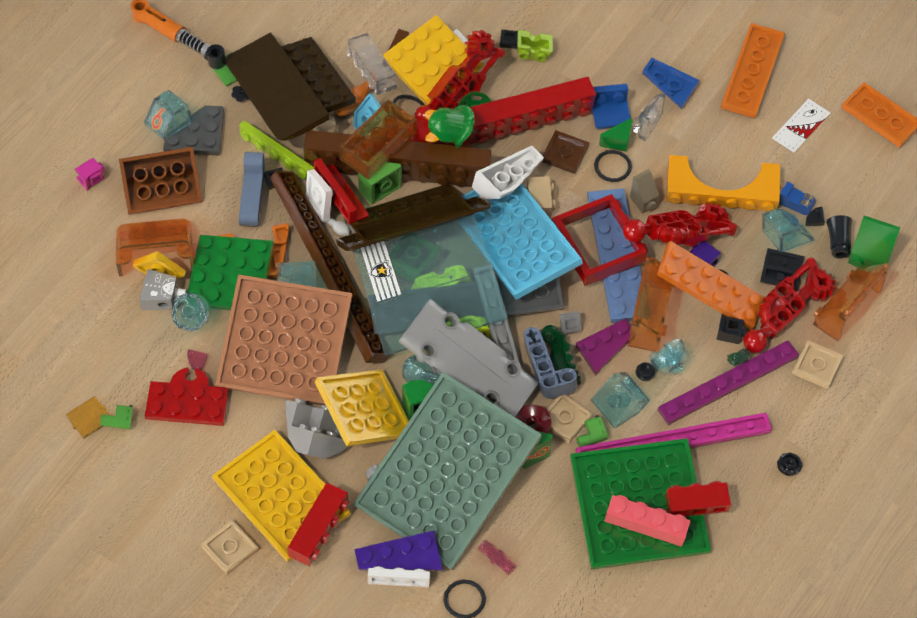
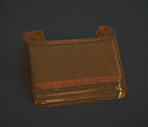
M181 218L120 225L116 230V265L119 276H123L122 265H126L132 260V250L176 246L178 256L183 259H190L192 269L194 264V248L190 221Z
M884 263L857 268L855 271L852 269L846 277L847 280L823 308L819 307L815 311L813 325L836 341H839L846 320L872 290L877 293L882 291L890 265Z

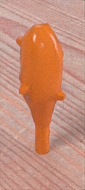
M378 71L365 83L350 89L356 97V103L335 110V115L341 117L351 115L364 101L372 86L382 78V73Z

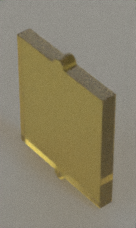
M94 396L68 412L66 417L73 424V429H76L85 439L104 427L100 426L101 414H109L106 411V407L102 406Z

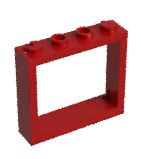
M612 194L552 217L551 220L581 257L583 264L574 269L584 286L646 262L648 253L646 245L641 241L638 243L630 242L635 252L590 269L566 229L565 225L609 208L623 231V226L630 219L627 214L623 213L619 200H616Z

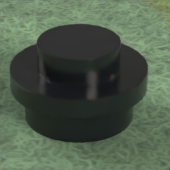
M643 362L636 367L635 373L638 379L649 381L654 377L655 369L650 363Z

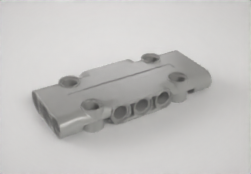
M429 299L398 341L409 351L416 354V358L420 363L429 364L430 370L437 377L442 372L446 373L485 399L489 397L493 404L514 417L539 383L521 369V365L517 361L508 359L503 349L470 324L460 322L455 313L447 312L432 299ZM445 320H448L452 327L447 326ZM423 349L428 350L430 356L425 355ZM507 368L512 369V370H513V374H510V373L507 371Z

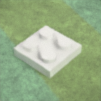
M315 169L308 170L306 196L323 222L330 220L333 190Z

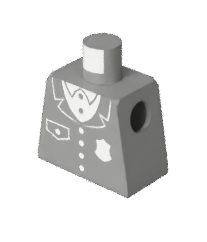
M147 269L140 296L141 310L173 309L175 299L186 300L187 289L178 288L176 277Z

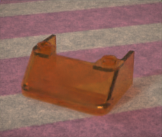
M646 256L628 346L658 353L661 336L665 337L667 325H664L670 293L672 287L676 288V286L657 275L661 262L654 257Z

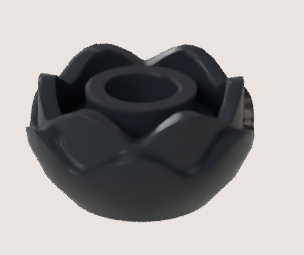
M789 452L780 456L777 461V467L782 474L794 476L800 472L802 462L796 454Z

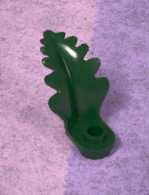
M554 325L545 326L541 330V335L544 342L551 346L552 350L549 357L554 370L558 371L565 368L574 370L576 365L570 362L573 359V355L568 353L571 345L566 342V336ZM575 370L577 375V385H580L581 377L578 376V370Z

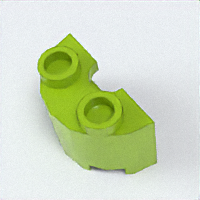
M518 30L517 52L519 53V58L545 62L547 57L552 54L553 35L540 33L534 36L530 34V31Z

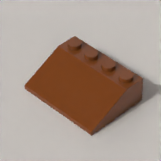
M193 147L119 159L128 214L203 202Z

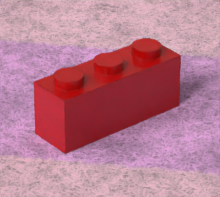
M713 481L706 485L694 483L688 487L675 485L667 489L665 494L667 511L672 515L679 514L686 517L728 512L731 507L727 482Z

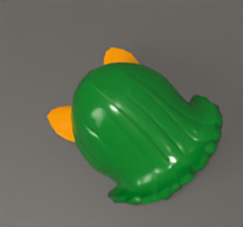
M468 105L457 106L455 109L440 108L438 110L426 111L425 117L428 119V128L430 130V133L426 136V141L454 142L455 148H459L473 132V125L475 123L474 112Z

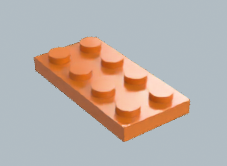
M865 82L842 103V109L899 148L917 131V118Z

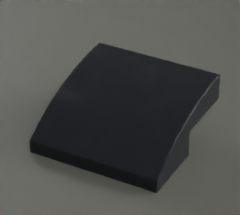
M767 248L760 282L776 286L786 277H791L803 265L805 256ZM800 276L794 281V290L796 291L798 289Z

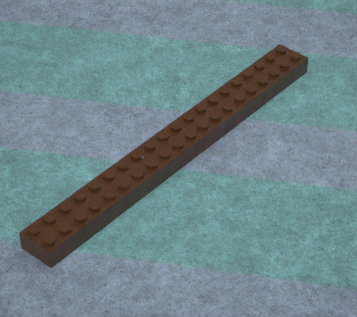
M276 170L270 179L326 287L330 290L353 294L347 327L366 363H384L390 357V353L381 336L374 335L372 319L293 171Z

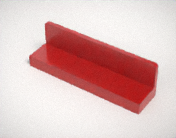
M321 158L314 160L313 169L332 188V200L349 225L369 216L368 212L334 164L326 166Z

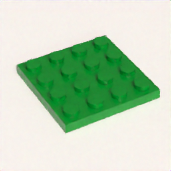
M200 235L185 300L186 306L231 310L238 275L268 278L274 242L272 240Z

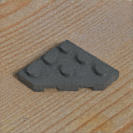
M205 105L165 134L163 150L170 151L193 147L194 155L219 156L224 113L223 106Z

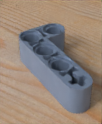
M244 152V178L239 225L258 226L265 175L264 153Z
M535 327L527 328L523 334L524 346L536 380L539 382L541 394L545 398L550 399L574 392L577 389L575 370L565 368L555 371L541 332Z

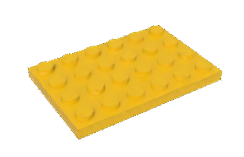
M273 430L213 474L212 478L288 563L293 558L288 557L287 547L325 483L276 430ZM348 508L345 512H341L338 524L351 515Z

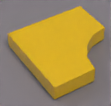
M158 251L135 259L132 265L145 275L147 269L171 275L177 279L184 277L186 270Z

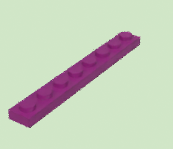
M789 340L666 402L658 407V411L666 423L670 425L798 359L799 354Z

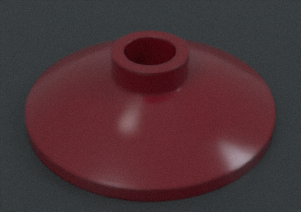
M526 405L515 416V418L529 427L531 424H536L533 428L536 431L548 433L551 428V416L540 405Z

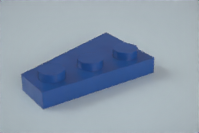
M652 57L643 69V75L681 109H683L699 84L698 79Z

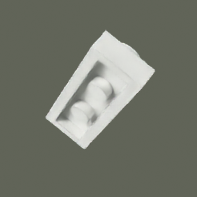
M379 566L368 568V584L429 587L430 572L423 569L411 571L403 568L385 569Z

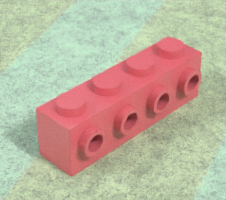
M612 495L604 520L605 522L681 547L690 524V520H687L682 515H672L661 508H650L643 502L635 503L621 495Z

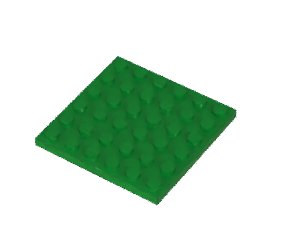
M688 438L570 454L591 570L710 554L711 548L704 515L686 516V519L690 520V524L682 547L604 521L612 495H621L628 498L629 501L635 503L643 502L647 504V507L661 508L667 511L665 499L667 489L675 485L688 487L691 484L697 483Z

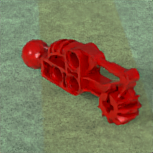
M480 30L472 31V35H467L468 41L464 42L467 45V48L464 49L467 57L460 65H451L427 95L431 100L430 103L416 109L414 114L415 121L427 119L425 112L428 110H438L439 107L455 109L466 94L480 92L481 85L486 80L485 74L493 67L499 57L501 58L505 55L503 49L495 47V41L491 39L492 35L490 33ZM490 57L481 72L473 73L481 60Z
M706 202L700 206L694 216L688 211L677 210L648 215L646 224L639 219H631L623 226V235L626 240L633 243L642 241L647 234L652 241L660 240L664 244L672 241L677 245L684 244L692 247L696 246L698 242L707 241L709 236L724 234L734 236L738 226L729 220V214L725 208H721V205H715V203L710 204Z
M810 257L791 277H786L778 283L759 306L758 316L761 318V329H753L744 336L743 342L746 350L750 353L764 351L767 347V339L769 337L771 339L775 338L792 323L805 308V301L808 298L817 301L819 298L821 302L825 301L826 298H831L836 290L834 286L836 280L831 279L832 274L827 275L826 270L818 269L816 260ZM808 271L805 285L796 292L794 290V281ZM778 316L782 317L784 321H781Z

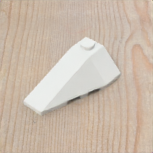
M533 146L525 148L477 171L472 188L481 197L486 199H500L514 192L542 162L544 157Z

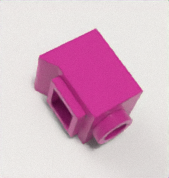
M94 158L75 168L76 173L79 175L76 178L86 191L89 190L90 186H94L104 179L103 173L106 172L101 162L98 163Z

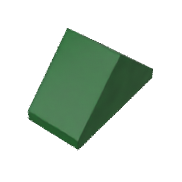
M630 118L601 133L599 145L604 148L627 152L633 120Z

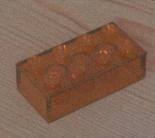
M387 100L339 146L340 160L369 180L417 132V119L390 100Z

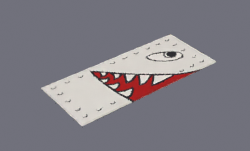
M808 98L772 139L794 153L825 120L830 112Z

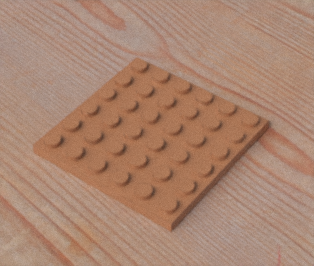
M238 275L215 387H224L229 390L295 400L297 398L305 400L306 403L326 406L315 381L318 377L332 376L338 373L353 294Z

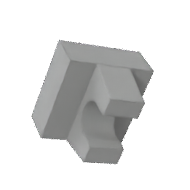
M578 311L559 314L560 327L563 334L581 331L580 314Z

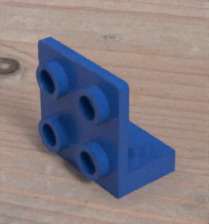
M627 83L593 87L596 97L592 113L596 129L613 128L631 118L627 103Z

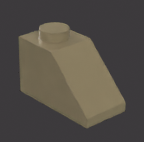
M649 169L634 176L632 181L630 198L642 213L654 210L658 206L659 193Z

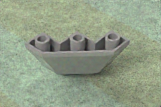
M295 398L294 402L286 400L287 433L296 452L324 459L344 451L347 446L327 406L322 405L320 409L306 405L305 400Z

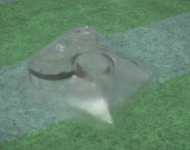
M666 94L656 95L647 105L644 104L639 117L634 119L632 127H634L633 132L637 133L640 139L646 141L662 117Z

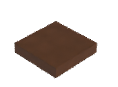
M555 130L543 154L542 162L576 174L589 147V142Z

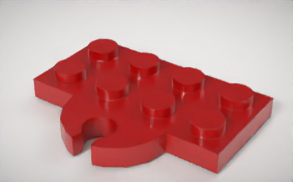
M188 367L178 370L172 376L170 383L150 381L145 419L224 426L229 389L209 386L206 374L200 369H195L196 379L193 381L186 379L189 375Z

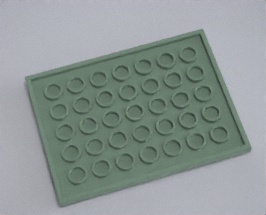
M442 372L353 505L402 538L434 530L441 563L453 571L541 439L542 434Z

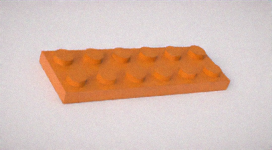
M754 23L750 24L723 98L721 109L756 118L785 32Z
M670 241L667 243L657 272L659 277L723 315L744 320L743 326H746L747 329L751 330L754 328L758 311L760 310L759 306L763 300L762 295L674 242Z

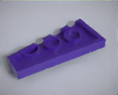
M434 530L354 549L359 570H368V568L379 566L385 569L403 568L405 570L443 571Z

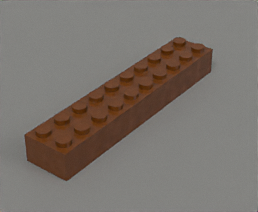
M315 130L306 132L303 147L304 161L313 167L314 160L321 158L326 166L334 164L339 173L358 175L360 167L372 161L398 163L402 166L403 181L430 182L440 185L449 183L458 187H472L476 172L491 165L492 152L489 149L462 146L455 148L456 146Z

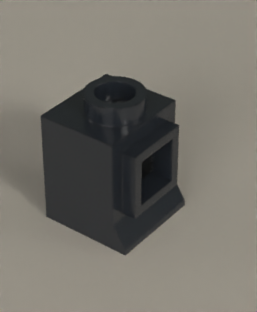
M721 314L716 340L739 344L740 338H744L747 327L743 326L744 320Z

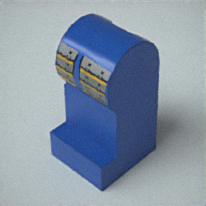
M787 181L780 193L779 204L800 214L808 215L814 207L816 199L812 195L794 188V184Z

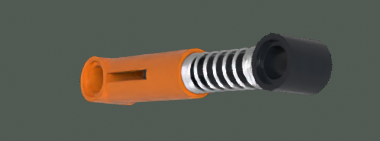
M133 0L131 2L132 16L136 22L145 23L172 41L182 43L199 55L201 54L208 61L212 69H221L225 66V51L221 45H210L201 41L200 38L197 39L196 36L193 37V34H189L184 26L149 6L147 0Z

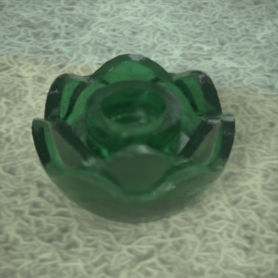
M745 348L739 352L727 355V361L733 366L746 362L750 358V351Z

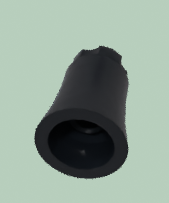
M832 216L826 221L829 231L830 249L834 258L837 259L850 256L853 220L848 216Z

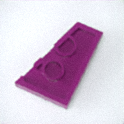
M623 319L576 342V348L596 376L605 364H608L612 357L635 337V331L628 321Z

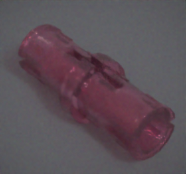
M484 540V544L481 543L478 550L486 555L493 565L496 564L507 575H510L511 571L515 570L516 564L505 557L503 551L497 550L487 540Z

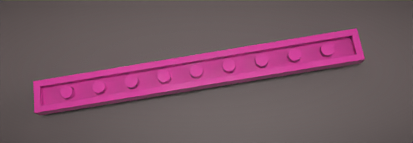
M766 412L577 447L576 453L688 438L689 447L693 448L769 434L772 428Z

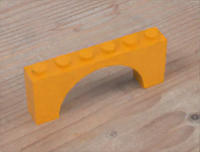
M669 155L666 202L702 205L708 202L728 208L755 209L767 212L777 211L780 195V164L762 163L758 176L747 186L736 190H719L705 185L696 178L690 169L688 156Z

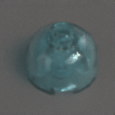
M185 293L179 295L174 300L171 316L178 328L192 332L201 329L208 323L211 316V308L204 296L198 293Z
M677 338L664 344V348L658 353L655 350L649 356V360L656 370L664 374L673 372L675 375L684 369L683 365L688 360V350L683 340Z

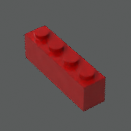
M326 482L287 547L288 557L309 567L313 561L318 559L321 546L327 544L331 529L337 527L341 512H345L349 506L348 492Z

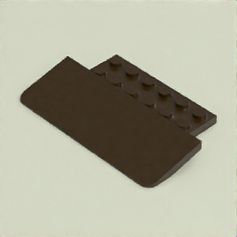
M270 32L226 57L227 67L275 138L280 141L301 136L330 120L329 112L356 103V97L312 37L280 46Z
M448 183L366 208L365 210L369 216L350 225L344 218L345 223L354 234L338 238L336 243L338 247L345 251L359 249L491 208V203L481 196L464 200Z

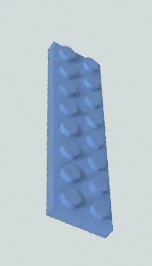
M624 188L587 192L588 203L612 194L616 200H619L623 213L627 214L630 219ZM609 208L591 215L600 265L635 252L630 242L625 239L621 227ZM639 265L603 279L611 323H617L623 319L627 321L649 319Z

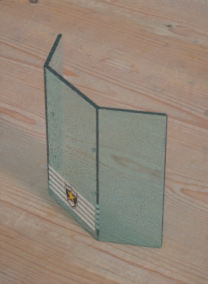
M474 213L353 250L385 356L407 350L398 341L429 299H432L447 312L455 313L460 322H466L475 329L508 319L495 272ZM445 320L446 325L452 327L451 323Z

